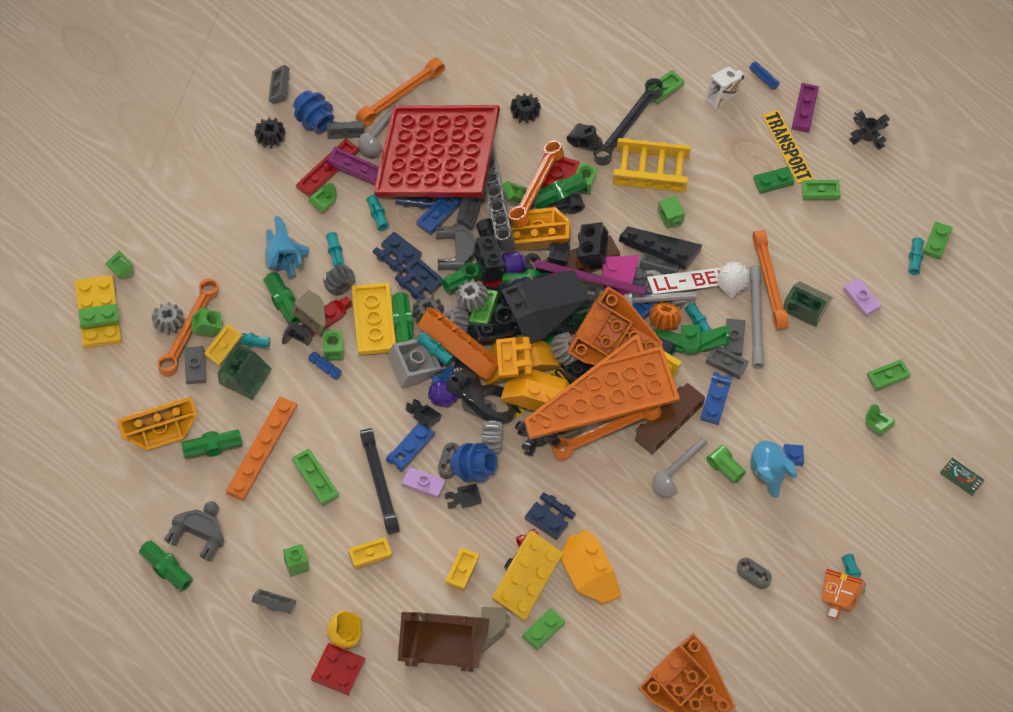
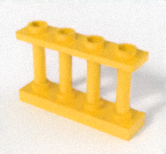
M618 138L617 151L622 152L620 169H614L613 185L686 193L688 177L682 176L684 159H689L691 147L684 144L676 145L665 142L658 143L647 140ZM629 153L640 154L638 171L627 170ZM647 155L658 156L657 173L646 172ZM666 157L676 158L675 175L664 174Z

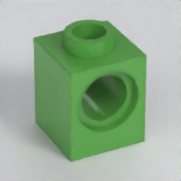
M579 163L576 174L582 172L584 177H587L585 179L588 187L578 192L590 195L596 180L597 167Z
M676 196L659 201L657 212L667 229L678 227L684 223L685 212Z
M200 308L191 316L192 332L195 334L213 338L223 327L221 312Z
M329 330L323 332V351L326 360H343L342 331Z
M302 544L283 550L284 561L290 577L309 571L308 559Z

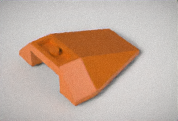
M607 286L595 300L580 324L567 352L584 363L596 365L636 334L639 335L643 350L659 347L663 342L625 296Z
M694 633L690 634L644 678L638 687L640 692L653 705L666 712H731L736 707L708 648Z

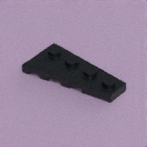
M629 226L619 236V242L684 269L689 266L702 248V244Z

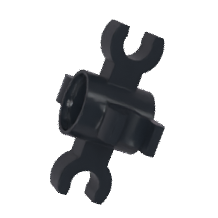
M861 109L854 113L856 116L853 117V120L861 126V129L851 132L852 137L849 140L852 144H857L863 139L865 141H873L878 150L885 147L884 142H886V138L878 130L886 128L889 125L887 122L890 121V118L886 114L882 115L878 120L871 117L866 118Z
M518 421L515 429H519L518 435L528 436L524 422ZM558 433L531 440L528 438L521 448L526 450L524 452L525 455L532 456L536 446L540 447L549 443L557 447L561 440L556 438Z

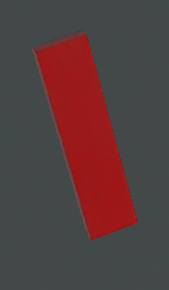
M344 139L337 146V148L354 156L360 152L359 148L348 139ZM331 152L296 184V188L309 198L340 171L326 164Z

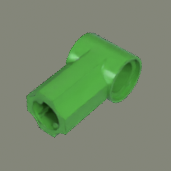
M724 445L719 446L706 457L709 465L714 470H720L733 484L738 483L746 474V470L733 459L732 453Z

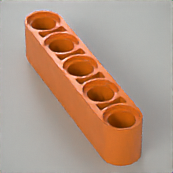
M431 307L427 308L418 323L419 328L435 341L440 342L445 349L484 379H491L498 368V358L438 310Z

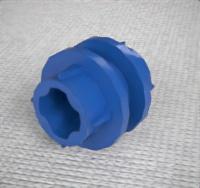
M304 91L294 100L292 105L295 109L294 117L299 122H302V126L306 130L323 132L327 129V123H332L335 118L332 114L333 105L329 101H325V97L320 92Z
M464 443L458 450H454L451 456V471L464 482H484L490 475H494L497 468L495 452L489 450L488 446L484 443Z

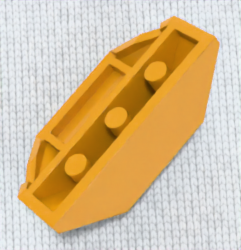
M556 207L528 210L529 222L525 226L517 228L512 225L515 239L513 249L523 251L548 249L552 242L565 244L570 240L571 221Z
M522 336L516 337L517 344H522ZM542 340L532 344L531 360L534 363L532 369L543 372L560 367L557 358H553L554 354L550 352L552 347ZM495 343L490 352L497 357V344ZM523 352L518 353V361L524 360ZM497 368L493 377L489 380L484 379L485 385H497L507 382L514 377L500 378ZM519 369V374L524 372V369Z
M532 369V375L526 376L525 372H523L519 376L507 381L500 401L536 411L570 384L567 379Z
M190 396L133 412L116 421L122 439L147 451L184 439L198 414L193 398Z
M588 529L569 536L560 560L576 592L601 604H606L620 598L621 593L614 570L597 537Z

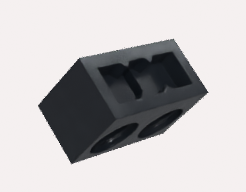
M603 222L581 225V230L578 233L579 248L576 250V255L584 266L606 264L609 232Z
M495 235L476 238L473 252L483 281L502 279L505 264Z

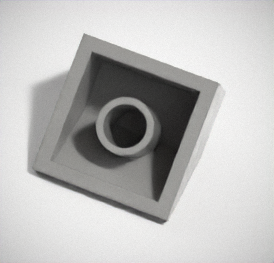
M418 339L395 343L387 354V358L401 388L420 384L442 369L438 359L434 355L431 356L429 351L417 341Z

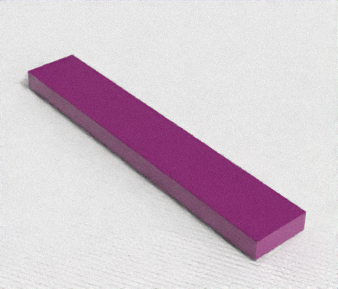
M535 260L534 264L536 268L555 273L574 270L579 279L645 295L648 289L645 286L542 260Z

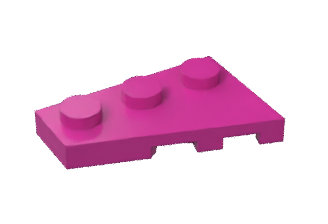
M640 255L606 257V264H602V276L632 283ZM603 285V291H604V290L607 288L606 285ZM610 287V288H612L613 290H615L616 292L620 293V294L623 295V296H624L626 293H629V292H630V291H626V290H622V289Z

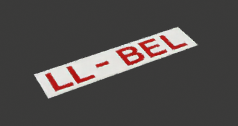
M721 268L650 276L647 278L653 294L719 286L717 277Z

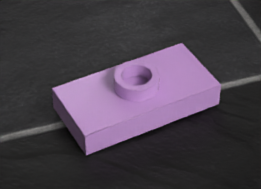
M860 278L844 286L843 290L865 317L881 309L882 305Z
M409 467L402 481V486L439 499L446 480Z

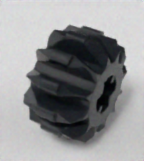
M524 92L523 96L517 94L516 99H512L510 112L513 119H518L519 123L525 121L527 124L529 120L534 122L535 118L539 117L541 105L538 97L533 98L532 93L526 96Z
M268 117L266 121L261 119V123L256 124L254 131L258 144L262 143L263 147L267 145L270 148L273 145L279 147V142H284L286 134L283 123L278 122L277 118L271 120Z

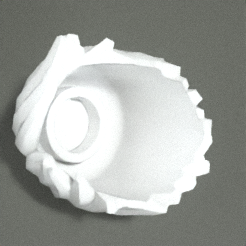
M728 262L719 271L717 277L719 288L730 298H734L736 294H740L742 290L749 287V270L745 265H741L740 262Z

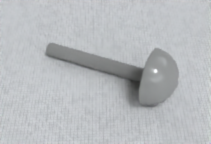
M398 100L393 105H402V103ZM393 105L370 134L360 135L358 147L362 154L375 157L383 152L382 145L375 138L390 121Z
M629 292L624 296L633 306L634 303L696 299V292L632 296V292Z
M702 437L663 473L657 472L652 483L654 492L664 498L672 497L678 493L675 484L669 477L707 444L705 438Z

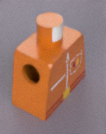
M827 568L822 592L823 603L830 606L827 616L838 620L841 610L852 612L866 587L865 581Z

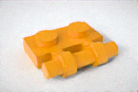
M515 337L497 339L499 377L519 376V369H524L526 376L532 375L534 363L531 360L532 344H530V338L523 337L522 344H517ZM519 352H523L524 360L518 361Z

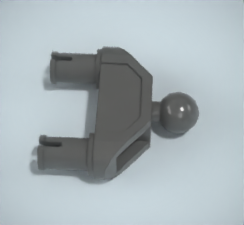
M461 223L450 227H436V239L453 237L456 248V256L454 258H438V271L454 269L459 271L463 265L472 263L475 260L473 252L475 246L474 234Z
M209 501L204 505V512L196 509L176 515L172 519V527L164 540L168 544L172 541L171 545L175 546L180 535L185 531L208 542L200 553V557L211 561L217 548L224 544L221 530L215 517H213L218 513L219 506L213 501Z

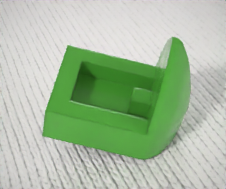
M334 183L325 184L308 201L322 213L335 203L337 192Z
M120 251L105 264L119 279H128L133 274L134 265Z
M872 404L866 413L865 424L879 435H883L894 427L895 420L882 413L878 405Z

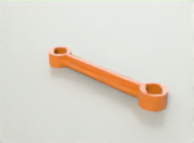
M437 57L431 59L421 72L371 107L364 106L356 114V120L358 122L363 121L364 127L369 126L379 113L429 78L440 76L445 70V64Z
M550 141L544 146L546 156L519 206L509 211L508 216L514 227H523L529 222L527 212L554 161H558L564 156V150L559 141Z
M765 230L753 231V244L758 252L773 311L774 327L776 330L787 329L788 316L786 310L783 309L768 250L767 233Z
M206 278L200 282V295L168 354L158 359V369L161 375L170 377L176 374L178 370L177 359L192 333L191 316L200 308H205L209 300H213L218 296V284L212 278ZM206 286L215 287V289L213 288V290L211 291H202V289ZM165 362L174 363L169 368H161V365Z
M659 406L655 407L654 410L647 409L624 415L570 440L558 438L561 440L558 446L551 445L553 454L558 460L568 459L572 455L573 450L643 418L649 421L659 418L662 413Z

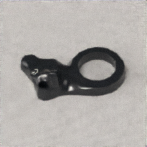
M457 358L454 362V369L445 385L446 389L461 397L482 419L486 421L496 420L502 424L511 422L514 419L517 405L506 402L509 410L496 412L487 407L483 401V396L495 395L501 398L504 387L494 384L482 385L479 375Z

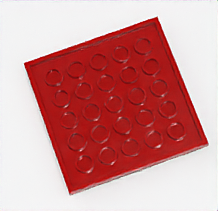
M393 105L375 183L374 195L376 197H483L500 113L499 105Z

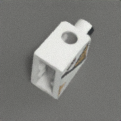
M726 67L710 77L704 99L716 110L738 92L740 82L744 79L743 72Z

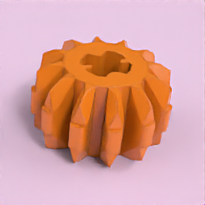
M668 302L654 304L649 313L650 325L655 326V329L660 328L662 331L677 329L682 318L680 308Z

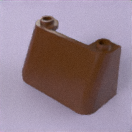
M401 612L398 661L405 662V666H417V663L454 665L461 667V671L473 672L474 668H478L489 628V618L424 612Z

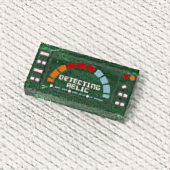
M953 457L940 473L971 496L975 494L984 482L983 478Z

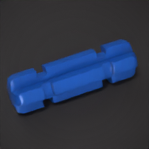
M754 61L750 65V70L756 73L769 87L776 89L779 86L780 82L773 78L758 62Z
M313 351L309 355V361L314 365L317 364L316 366L326 374H331L330 377L335 380L341 377L342 371L338 367L334 368L331 362L324 357H320L317 352Z

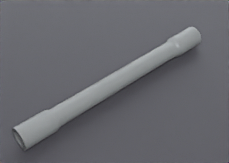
M759 265L750 266L753 332L752 362L753 368L761 369L764 367L760 287L761 267Z

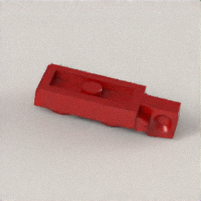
M348 296L339 301L337 299L331 301L324 306V330L343 319V316L347 313L346 310L352 307V301ZM312 331V337L317 335L314 331Z

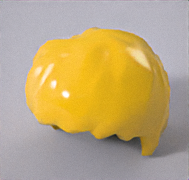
M345 610L334 614L327 624V637L330 642L342 649H350L358 645L362 636L361 618L354 614V612H347Z

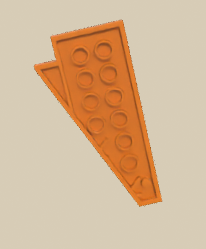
M639 335L633 336L525 418L524 424L529 440L678 402L680 398L663 347L659 346L643 350Z

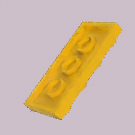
M113 275L74 280L78 309L116 304ZM119 324L81 329L83 349L122 343Z
M389 283L351 286L358 355L389 353L392 345L396 343Z
M529 531L491 599L503 608H506L507 611L521 621H525L563 552L535 532Z

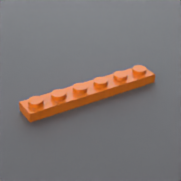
M279 396L227 487V495L241 501L246 499L294 414L297 403Z

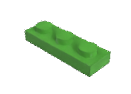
M310 449L292 457L293 463L321 506L339 497V493Z

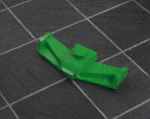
M700 324L681 325V333L653 328L657 336L675 345V352L697 354L698 352L730 344L729 324L701 332Z

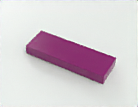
M801 83L791 130L809 133L819 86Z
M334 146L326 164L375 186L379 166Z

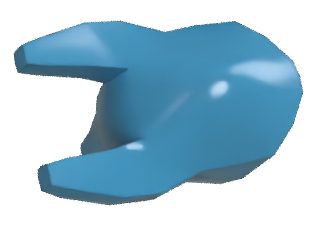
M275 216V236L272 230L267 229L266 268L286 270L288 279H293L295 270L292 260L295 267L299 269L302 265L301 258L307 257L309 254V247L288 237L283 220L280 216Z
M761 441L754 447L751 454V470L754 475H758L764 480L768 493L773 497H778L785 473L792 478L797 477L796 466L786 457L782 447L775 442Z

